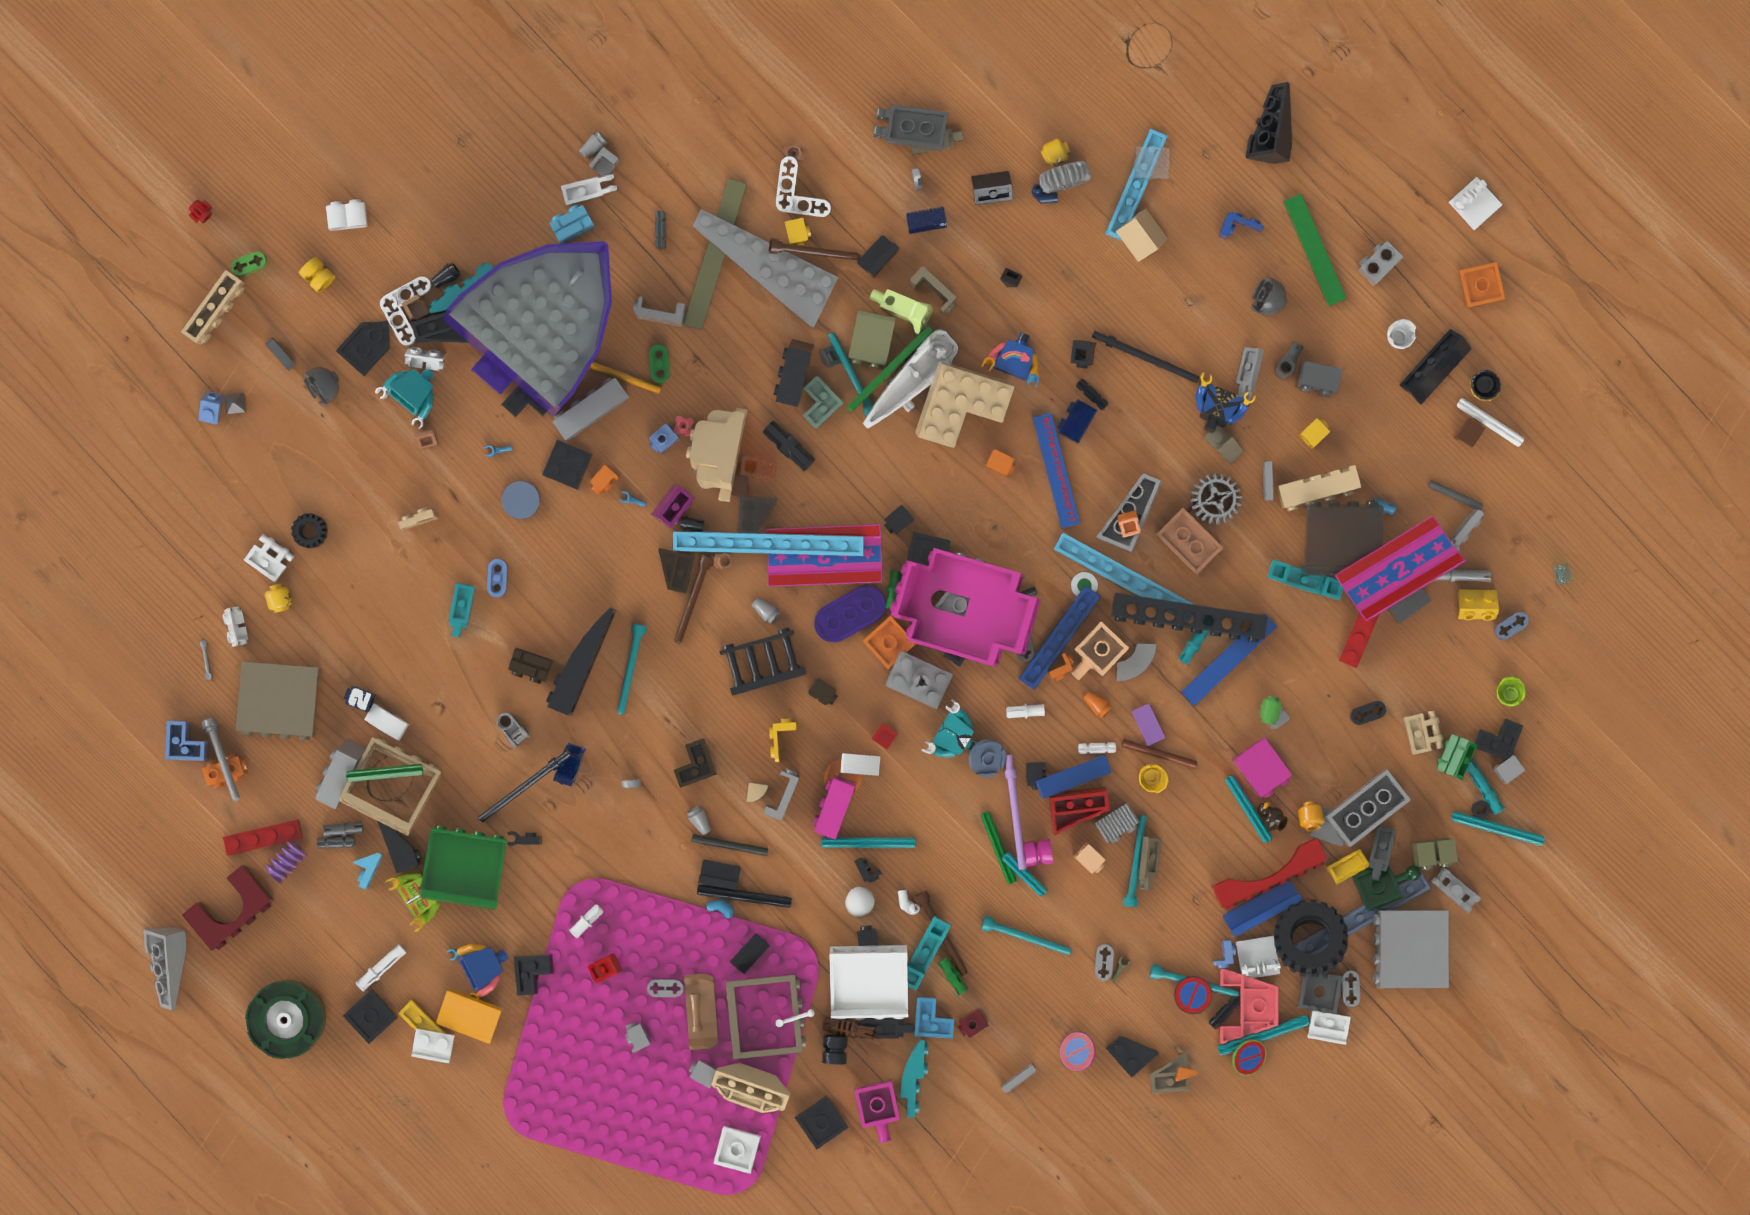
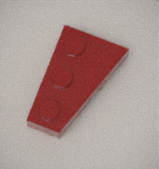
M1106 787L1060 792L1049 797L1054 836L1110 810Z

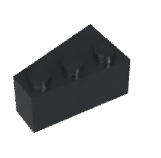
M445 313L411 322L416 341L469 343L443 320Z
M792 339L789 347L784 348L782 359H785V363L779 369L778 377H781L780 384L775 386L773 394L777 396L775 402L798 407L814 344Z

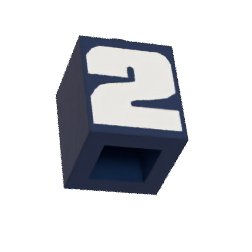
M351 686V689L348 688L345 693V704L369 712L376 694L356 686Z

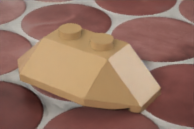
M742 1063L717 1068L711 1084L725 1100L761 1113L785 1110L790 1096L789 1091L776 1075Z

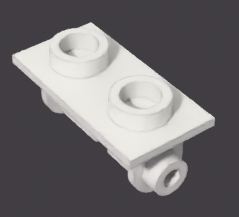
M412 347L405 353V356H408L405 358V364L408 367L422 368L423 362H426V369L439 371L444 368V362L441 361L444 360L446 354L438 350L422 351L421 348Z
M239 606L233 607L232 611L230 608L225 609L223 621L229 630L227 632L228 642L232 643V647L238 646V642L240 645L248 644L247 640L249 639L246 626L238 627V624L245 623L242 610H240Z

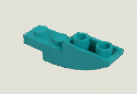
M489 262L486 264L482 263L476 269L477 273L472 278L468 277L462 283V288L457 284L454 286L449 285L443 292L445 295L440 300L438 298L430 304L431 308L428 311L432 315L445 313L462 292L494 267Z
M920 1039L913 1048L902 1075L900 1098H907V1118H915V1113H919V1101H915L916 1093L919 1094L920 1082H916V1079H924V1074H928V1063H924V1055H928V1043H925V1039Z

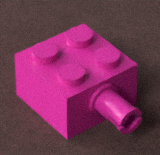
M892 1080L855 1087L854 1092L862 1128L876 1126L879 1143L891 1141L887 1124L900 1120Z

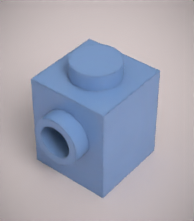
M664 424L649 437L651 441L649 445L656 453L660 451L663 454L679 438L667 424Z

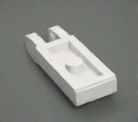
M614 175L596 176L562 185L561 189L566 205L616 191V185L601 189L600 182L612 180Z

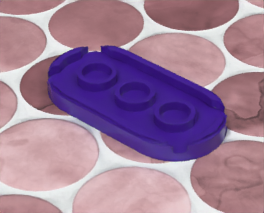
M860 586L822 607L814 621L817 634L825 641L839 642L878 621L886 609V600L883 593L873 586Z

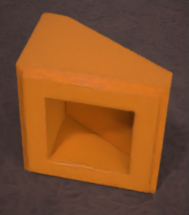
M1136 511L1117 515L1123 538L1142 533Z
M1178 1067L1175 1082L1194 1077L1198 1072Z

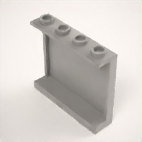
M1376 910V914L1373 916V924L1376 926V933L1373 935V943L1376 945V953L1373 954V962L1376 964L1373 982L1376 984V987L1449 988V911Z

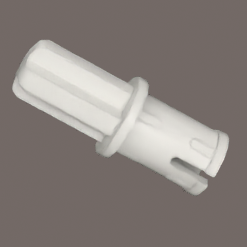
M1024 704V706L1007 707L1006 715L1007 718L1025 717V719L1031 716H1045L1044 704Z
M597 904L594 905L584 916H580L581 919L569 931L578 939L588 927H592L591 924L603 913V909Z

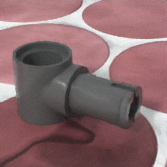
M1292 342L1287 354L1282 357L1275 367V375L1279 379H1287L1294 372L1295 365L1297 364L1296 360L1301 350H1303L1301 344L1296 349L1298 343ZM1281 366L1288 367L1289 372H1283Z

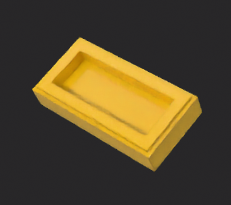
M1358 849L1327 866V870L1337 885L1365 870L1370 864L1361 849Z

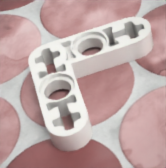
M792 156L785 157L780 164L776 196L777 209L788 213L818 217L827 216L831 211V205L827 200L794 195L798 162ZM788 159L792 160L791 162L795 164V167L790 169V174L794 173V177L782 175V172L787 173V166H784V163H787ZM788 178L792 181L790 189L782 187L783 179ZM780 191L785 193L792 192L791 196L787 195V201L790 202V205H787L786 208H782V204H779V201H782L784 198V194L780 195ZM806 200L809 203V208L806 211L800 210L798 208L799 201ZM812 201H816L815 206L825 203V207H828V210L820 213V209L814 208V213L810 212Z
M418 277L383 296L380 300L381 309L398 340L404 346H412L416 339L412 326L402 310V303L407 300L401 298V292L405 289L410 290L411 297L409 299L416 295L410 286L413 285L414 288L420 286L419 282L423 281L424 283L427 282L426 289L422 290L420 288L416 292L421 297L428 294L432 289V284L426 277ZM386 300L394 301L392 307L395 311L398 308L399 311L392 313L389 307H384ZM397 315L403 317V323L400 326L393 324V319ZM407 325L408 328H405V331L408 334H412V336L410 337L411 341H403V338L405 337L403 332L400 331L398 333L397 330L403 329Z

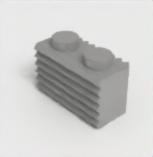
M1126 802L1094 824L1106 843L1111 841L1113 844L1122 838L1120 835L1125 831L1130 833L1137 829L1136 824L1139 823V820Z

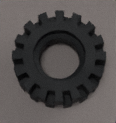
M305 513L302 516H298L297 520H294V524L291 526V535L298 545L305 548H314L324 543V539L327 538L326 533L328 529H326L327 525L321 517ZM311 523L315 525L317 532L313 538L304 537L302 529L306 524Z

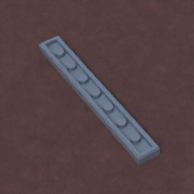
M1421 872L1420 878L1416 881L1408 879L1398 884L1403 899L1369 912L1366 911L1363 904L1342 916L1344 924H1346L1348 929V936L1372 923L1376 910H1395L1431 889L1423 873ZM1323 927L1295 943L1294 946L1306 954L1320 953L1329 944L1328 931Z

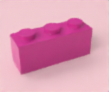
M834 775L833 780H828L825 790L829 792L826 798L822 797L819 808H822L820 815L816 814L812 824L816 826L814 832L836 839L853 794L855 782Z

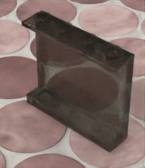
M1310 501L1309 504H1304L1303 507L1306 508L1305 561L1301 567V573L1305 576H1335V574L1382 547L1384 507L1378 504L1377 501H1366V504H1359L1358 501H1347V504H1340L1339 501H1328V504H1321L1320 501Z

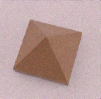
M433 430L414 434L419 449L438 445Z

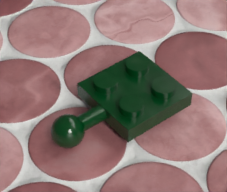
M1412 865L1406 869V872L1394 876L1389 866L1386 872H1381L1380 880L1378 881L1372 879L1373 869L1371 868L1352 876V879L1366 911L1369 912L1403 899L1397 883L1408 879L1411 881L1418 880L1421 876V870L1419 867Z

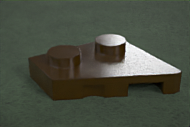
M659 548L658 552L667 589L687 594L695 556Z

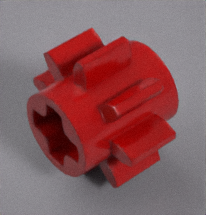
M196 200L189 207L191 212L189 216L195 223L199 221L205 223L212 216L210 211L212 207L206 200L202 202Z

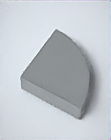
M912 169L915 191L922 190L920 169Z

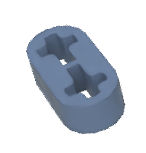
M1523 612L1512 614L1495 626V636L1500 640L1510 638L1528 625V616ZM1516 616L1524 618L1522 626L1520 624L1513 626L1512 623L1517 620ZM1501 626L1503 628L1510 626V629L1506 631V636L1499 634Z

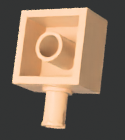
M1101 621L1075 647L1074 651L1082 657V661L1070 673L1078 681L1090 668L1094 669L1100 676H1103L1129 647Z

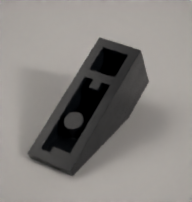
M377 821L396 873L420 865L422 857L419 850H415V847L397 830Z

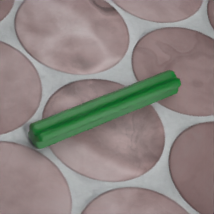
M412 764L351 770L346 772L347 782L422 775L423 765Z
M989 811L984 812L980 815L1006 882L1012 884L1017 881L1014 871L1002 860L1006 851Z

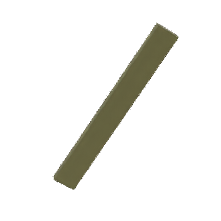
M728 179L717 214L718 218L735 225L747 184ZM710 241L683 323L685 326L698 330L703 328L725 258V254Z

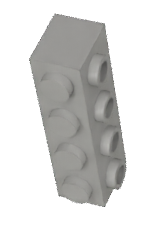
M610 377L601 383V388L598 390L592 389L586 394L584 400H576L570 405L571 409L566 412L561 411L554 416L555 420L552 422L565 441H569L629 399V396L616 378L611 379Z

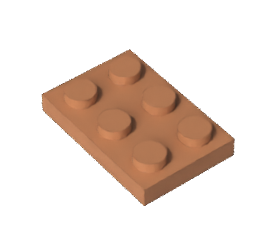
M1183 507L1155 534L1195 575L1223 549Z

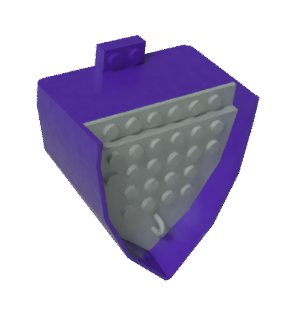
M604 241L547 244L499 263L472 284L448 307L443 320L483 355L471 370L499 395L513 381L541 407L546 409L549 414L554 416L574 394L600 351L612 304L608 244Z

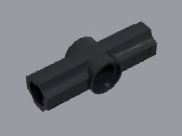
M774 420L764 429V435L776 445V448L803 471L807 470L815 461L813 456L801 447L800 442L782 429Z

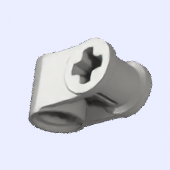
M504 712L498 716V727L515 749L519 743L531 737L511 713ZM503 716L510 717L511 724L509 726L502 725L501 718Z

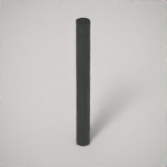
M694 834L691 841L767 856L768 848Z

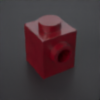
M977 1008L959 1020L961 1025L958 1028L963 1036L968 1035L971 1038L989 1026V1024Z

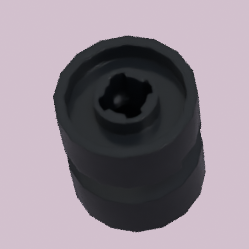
M823 1035L825 1051L822 1052V1063L847 1064V1053L844 1049L847 1048L848 1037Z

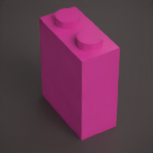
M1261 738L1232 760L1260 798L1263 796L1267 798L1275 792L1273 790L1278 785L1284 786L1290 781L1289 777L1292 776L1266 738Z

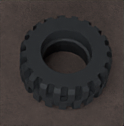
M1305 900L1299 901V905H1290L1288 911L1284 910L1281 913V918L1277 920L1274 930V945L1281 963L1285 967L1288 966L1291 972L1296 973L1297 971L1300 973V976L1306 977V974H1311L1312 977H1317V974L1320 973L1326 975L1330 969L1334 970L1337 968L1338 963L1344 959V954L1347 952L1348 929L1346 924H1344L1342 915H1338L1337 910L1333 906L1329 908L1327 903L1321 902L1319 904L1316 903V900H1310V903H1305ZM1305 923L1319 924L1328 931L1329 944L1320 953H1303L1294 946V931Z

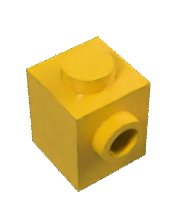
M799 218L785 222L789 244L806 246L805 243H809L808 237H811L809 226H805L804 219Z

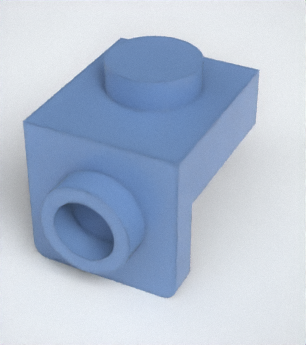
M206 392L200 402L198 420L218 424L224 396L215 392Z
M1230 939L1221 940L1223 959L1212 960L1213 965H1217L1218 968H1228L1229 964H1233V955H1236L1235 944L1231 943Z

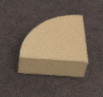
M749 783L746 802L760 799L766 793L768 785Z

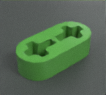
M261 252L250 253L235 259L231 263V271L239 277L246 276L265 268L267 258ZM256 256L263 259L260 261L261 265L259 266L256 263L250 264L256 260ZM238 263H240L241 265H248L242 268L243 272L235 270V268L238 267Z

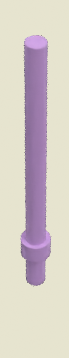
M1006 755L1005 778L1008 779L1019 870L1026 869L1015 781L1017 773L1013 765V756Z

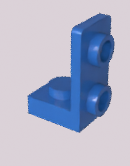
M1232 212V214L1228 213L1226 215L1218 237L1226 239L1228 235L1232 236L1235 225L1232 224L1233 222L1259 232L1263 230L1264 226L1260 224L1259 220L1253 218L1247 220L1242 218V214Z

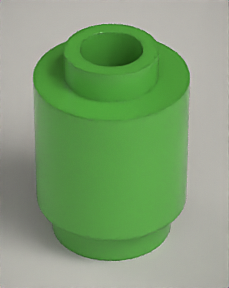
M1268 696L1267 699H1263L1259 716L1261 717L1260 722L1276 725L1282 702H1278L1279 698Z

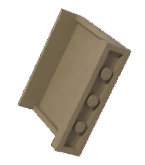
M241 662L235 731H241V735L252 736L253 732H258L261 737H271L272 734H279V738L291 739V735H296L299 740H310V737H315L314 724L318 677L321 676V668Z

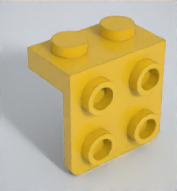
M792 718L780 719L781 723H773V727L769 728L770 739H774V746L770 747L771 758H775V762L780 761L778 731L797 730V722H793Z

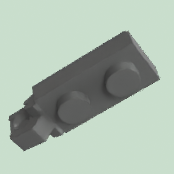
M1377 827L1369 860V868L1373 869V880L1379 881L1381 872H1386L1387 867H1389L1397 833L1395 829Z

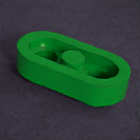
M657 344L651 347L649 351L650 374L655 382L664 383L670 377L669 354L666 347ZM656 352H662V357L657 358L655 356ZM660 370L664 372L662 377L657 376V372Z

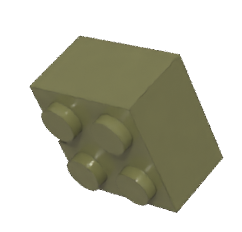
M1453 838L1410 842L1413 865L1418 866L1422 870L1434 869L1433 865L1437 864L1438 867H1451L1453 862H1458L1455 839Z

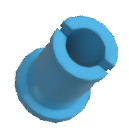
M1381 497L1372 500L1371 509H1374V512L1380 511L1393 516L1396 511V504L1383 501Z

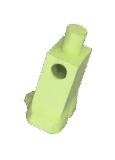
M873 289L870 295V300L879 303L882 311L913 324L915 333L918 335L926 328L933 312L930 304L915 301L887 289L886 293Z

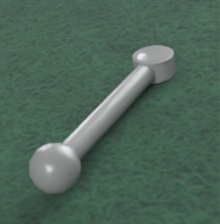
M202 640L200 641V646L202 647L206 669L204 677L206 680H210L213 675L209 670L206 651L207 642Z

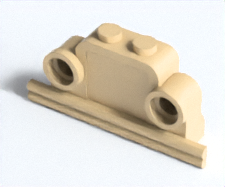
M736 408L734 412L714 410L709 413L707 421H699L695 429H691L690 440L692 441V446L687 448L686 458H690L691 467L697 470L696 479L700 487L705 489L712 487L720 488L719 501L730 502L748 409Z

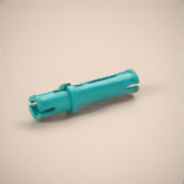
M1206 616L1203 624L1211 626L1213 620L1210 616ZM1209 632L1195 633L1191 640L1187 641V646L1178 657V660L1188 666L1195 653L1200 651V646Z
M1475 760L1470 761L1467 772L1483 795L1482 799L1489 804L1495 815L1500 813L1505 807L1496 795V790H1493Z

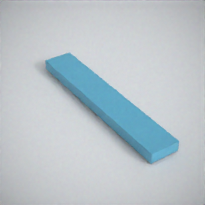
M1150 128L1107 228L1106 235L1122 241L1115 231L1133 218L1168 137L1167 135Z

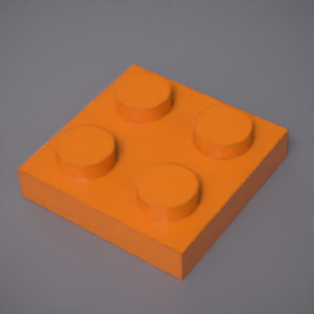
M1497 262L1458 271L1467 308L1506 299Z
M891 615L862 641L887 669L894 665L900 650L907 653L916 645V643L907 641L908 636H906V632Z

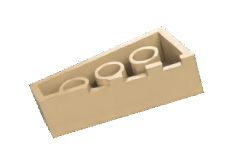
M1356 465L1347 469L1335 470L1324 475L1321 474L1308 479L1283 484L1276 488L1282 509L1287 508L1288 511L1299 509L1298 505L1306 503V506L1318 504L1317 500L1323 498L1325 502L1336 499L1335 495L1342 493L1343 497L1355 494L1354 490L1361 488Z

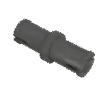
M343 821L340 824L323 825L324 837L337 835L345 837L346 834L363 833L362 821L351 823Z

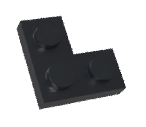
M519 386L501 404L515 418L528 404L542 417L547 412L546 409L541 407Z
M1504 719L1498 736L1479 729L1474 742L1477 744L1476 749L1507 760L1513 754L1523 725Z
M552 954L514 957L517 995L538 994L536 975L554 974Z

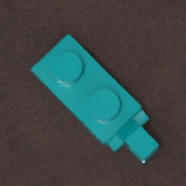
M459 583L455 585L449 615V626H453L451 635L453 637L460 638L462 628H467L475 586Z

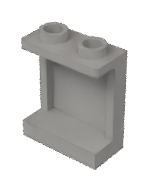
M639 296V299L635 300L633 311L638 319L683 327L687 310L685 304L677 303L675 314L644 308L645 299L643 296Z
M788 768L786 771L781 770V775L790 778L778 810L767 805L763 814L780 821L783 819L800 778L796 776L798 772Z

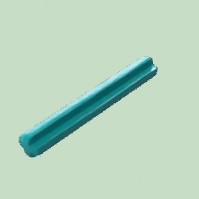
M1230 775L1225 779L1226 784L1264 843L1272 840V835L1265 828V824L1235 776Z

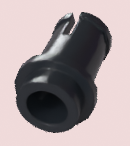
M687 515L686 517L682 516L680 528L702 532L705 520L688 518Z

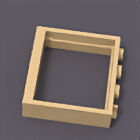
M372 737L355 770L364 769L374 750H377L405 765L422 764L423 774L432 778L408 823L352 795L351 792L357 781L347 782L339 800L341 803L409 836L441 777V771L434 767L433 764L427 765L423 763L422 759L415 755L409 756L405 754V751L397 746L393 748L387 745L388 742L384 739Z

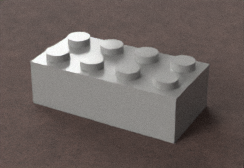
M1383 769L1325 814L1324 817L1346 846L1351 847L1411 799L1387 769Z

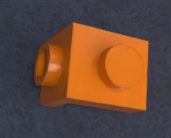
M1065 652L1061 654L1065 665L1048 672L1051 679L1055 678L1056 681L1067 677V672L1073 670L1074 662L1070 654L1066 655Z

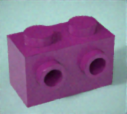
M673 484L651 515L663 525L672 528L678 523L682 513L690 507L694 497L681 486Z

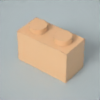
M1085 843L1073 856L1091 874L1094 872L1098 873L1105 866L1103 864L1105 859L1088 843Z

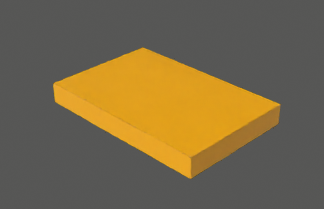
M448 988L436 1024L490 1044L503 1008Z

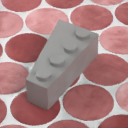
M1143 473L1096 538L1133 554L1141 533L1123 538L1117 515L1136 511L1142 532L1162 484L1161 480Z

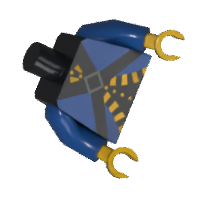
M1203 372L1200 375L1202 383L1198 386L1195 401L1197 410L1200 412V418L1206 420L1204 429L1214 433L1217 426L1224 428L1226 424H1233L1241 419L1249 408V403L1256 399V395L1252 400L1247 399L1249 391H1247L1244 395V401H1242V397L1210 384L1212 382L1211 374L1208 380H1203L1205 374Z

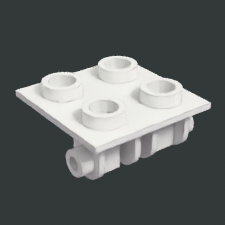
M1478 177L1448 202L1473 230L1478 228L1502 206L1500 201L1486 187L1487 183L1484 180L1480 181Z
M1274 936L1236 942L1242 975L1258 978L1280 974V963L1276 954Z

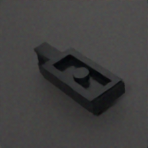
M865 1018L860 1020V1025L876 1027V1031H873L876 1032L874 1039H899V1037H904V1033H913L914 1025L904 1023V1019L884 1018L877 1020Z

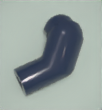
M1039 184L1033 186L1032 195L1039 203H1058L1057 193L1047 194L1043 192Z

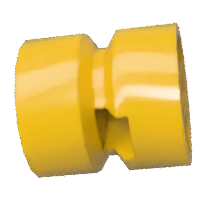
M314 257L301 268L299 274L305 281H310V286L317 293H320L332 283L335 275L328 268L324 269V264L317 257Z

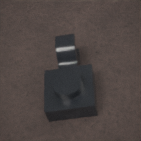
M515 831L508 832V835L515 836L514 842H508L509 846L517 844H542V836H537V833H525V836H519Z

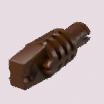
M826 1017L823 1020V1030L836 1035L851 1038L860 1036L874 1039L876 1032H873L876 1031V1027L860 1025L858 1021L831 1019V1017Z

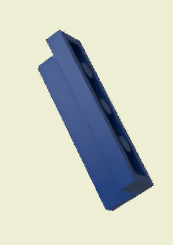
M1291 880L1229 911L1223 915V918L1232 935L1236 937L1288 909L1290 905L1297 904L1303 900L1300 894L1297 893Z

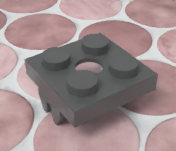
M1322 973L1317 974V977H1312L1311 974H1306V977L1303 976L1297 1007L1336 1014L1343 976L1334 974L1322 975ZM1317 986L1324 987V996L1317 997L1314 994V989Z

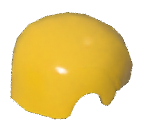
M1147 764L1140 770L1138 776L1140 785L1147 792L1160 793L1167 787L1169 782L1166 770L1158 764Z

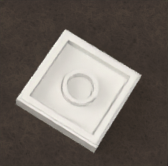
M723 1126L713 1164L751 1174L761 1135Z

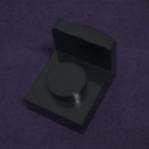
M862 858L854 861L864 882L868 881L870 884L880 879L878 876L882 874L880 870L869 875L868 871L871 868L867 860L862 861Z

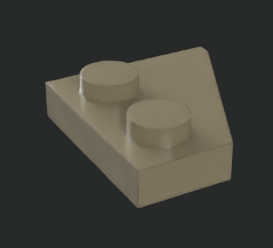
M1187 1053L1182 1054L1150 1074L1152 1094L1191 1090L1189 1078L1175 1082L1178 1067L1188 1068Z

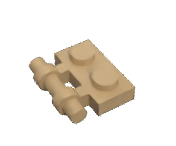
M1435 710L1428 712V720H1424L1423 713L1403 717L1412 755L1432 751L1430 743L1435 742L1436 749L1444 748L1442 741L1444 737L1440 733L1438 725L1440 721L1439 717L1436 716ZM1431 725L1433 732V736L1428 737V732L1426 726Z

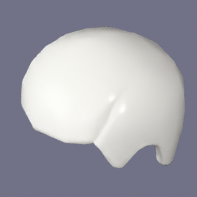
M1407 319L1393 322L1387 330L1388 342L1396 349L1410 347L1416 339V326Z
M860 886L851 889L845 900L847 911L854 917L868 915L875 903L873 893L868 888Z

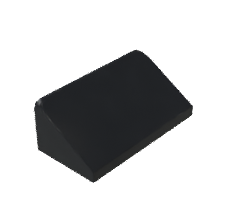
M755 933L730 960V963L745 974L770 945Z

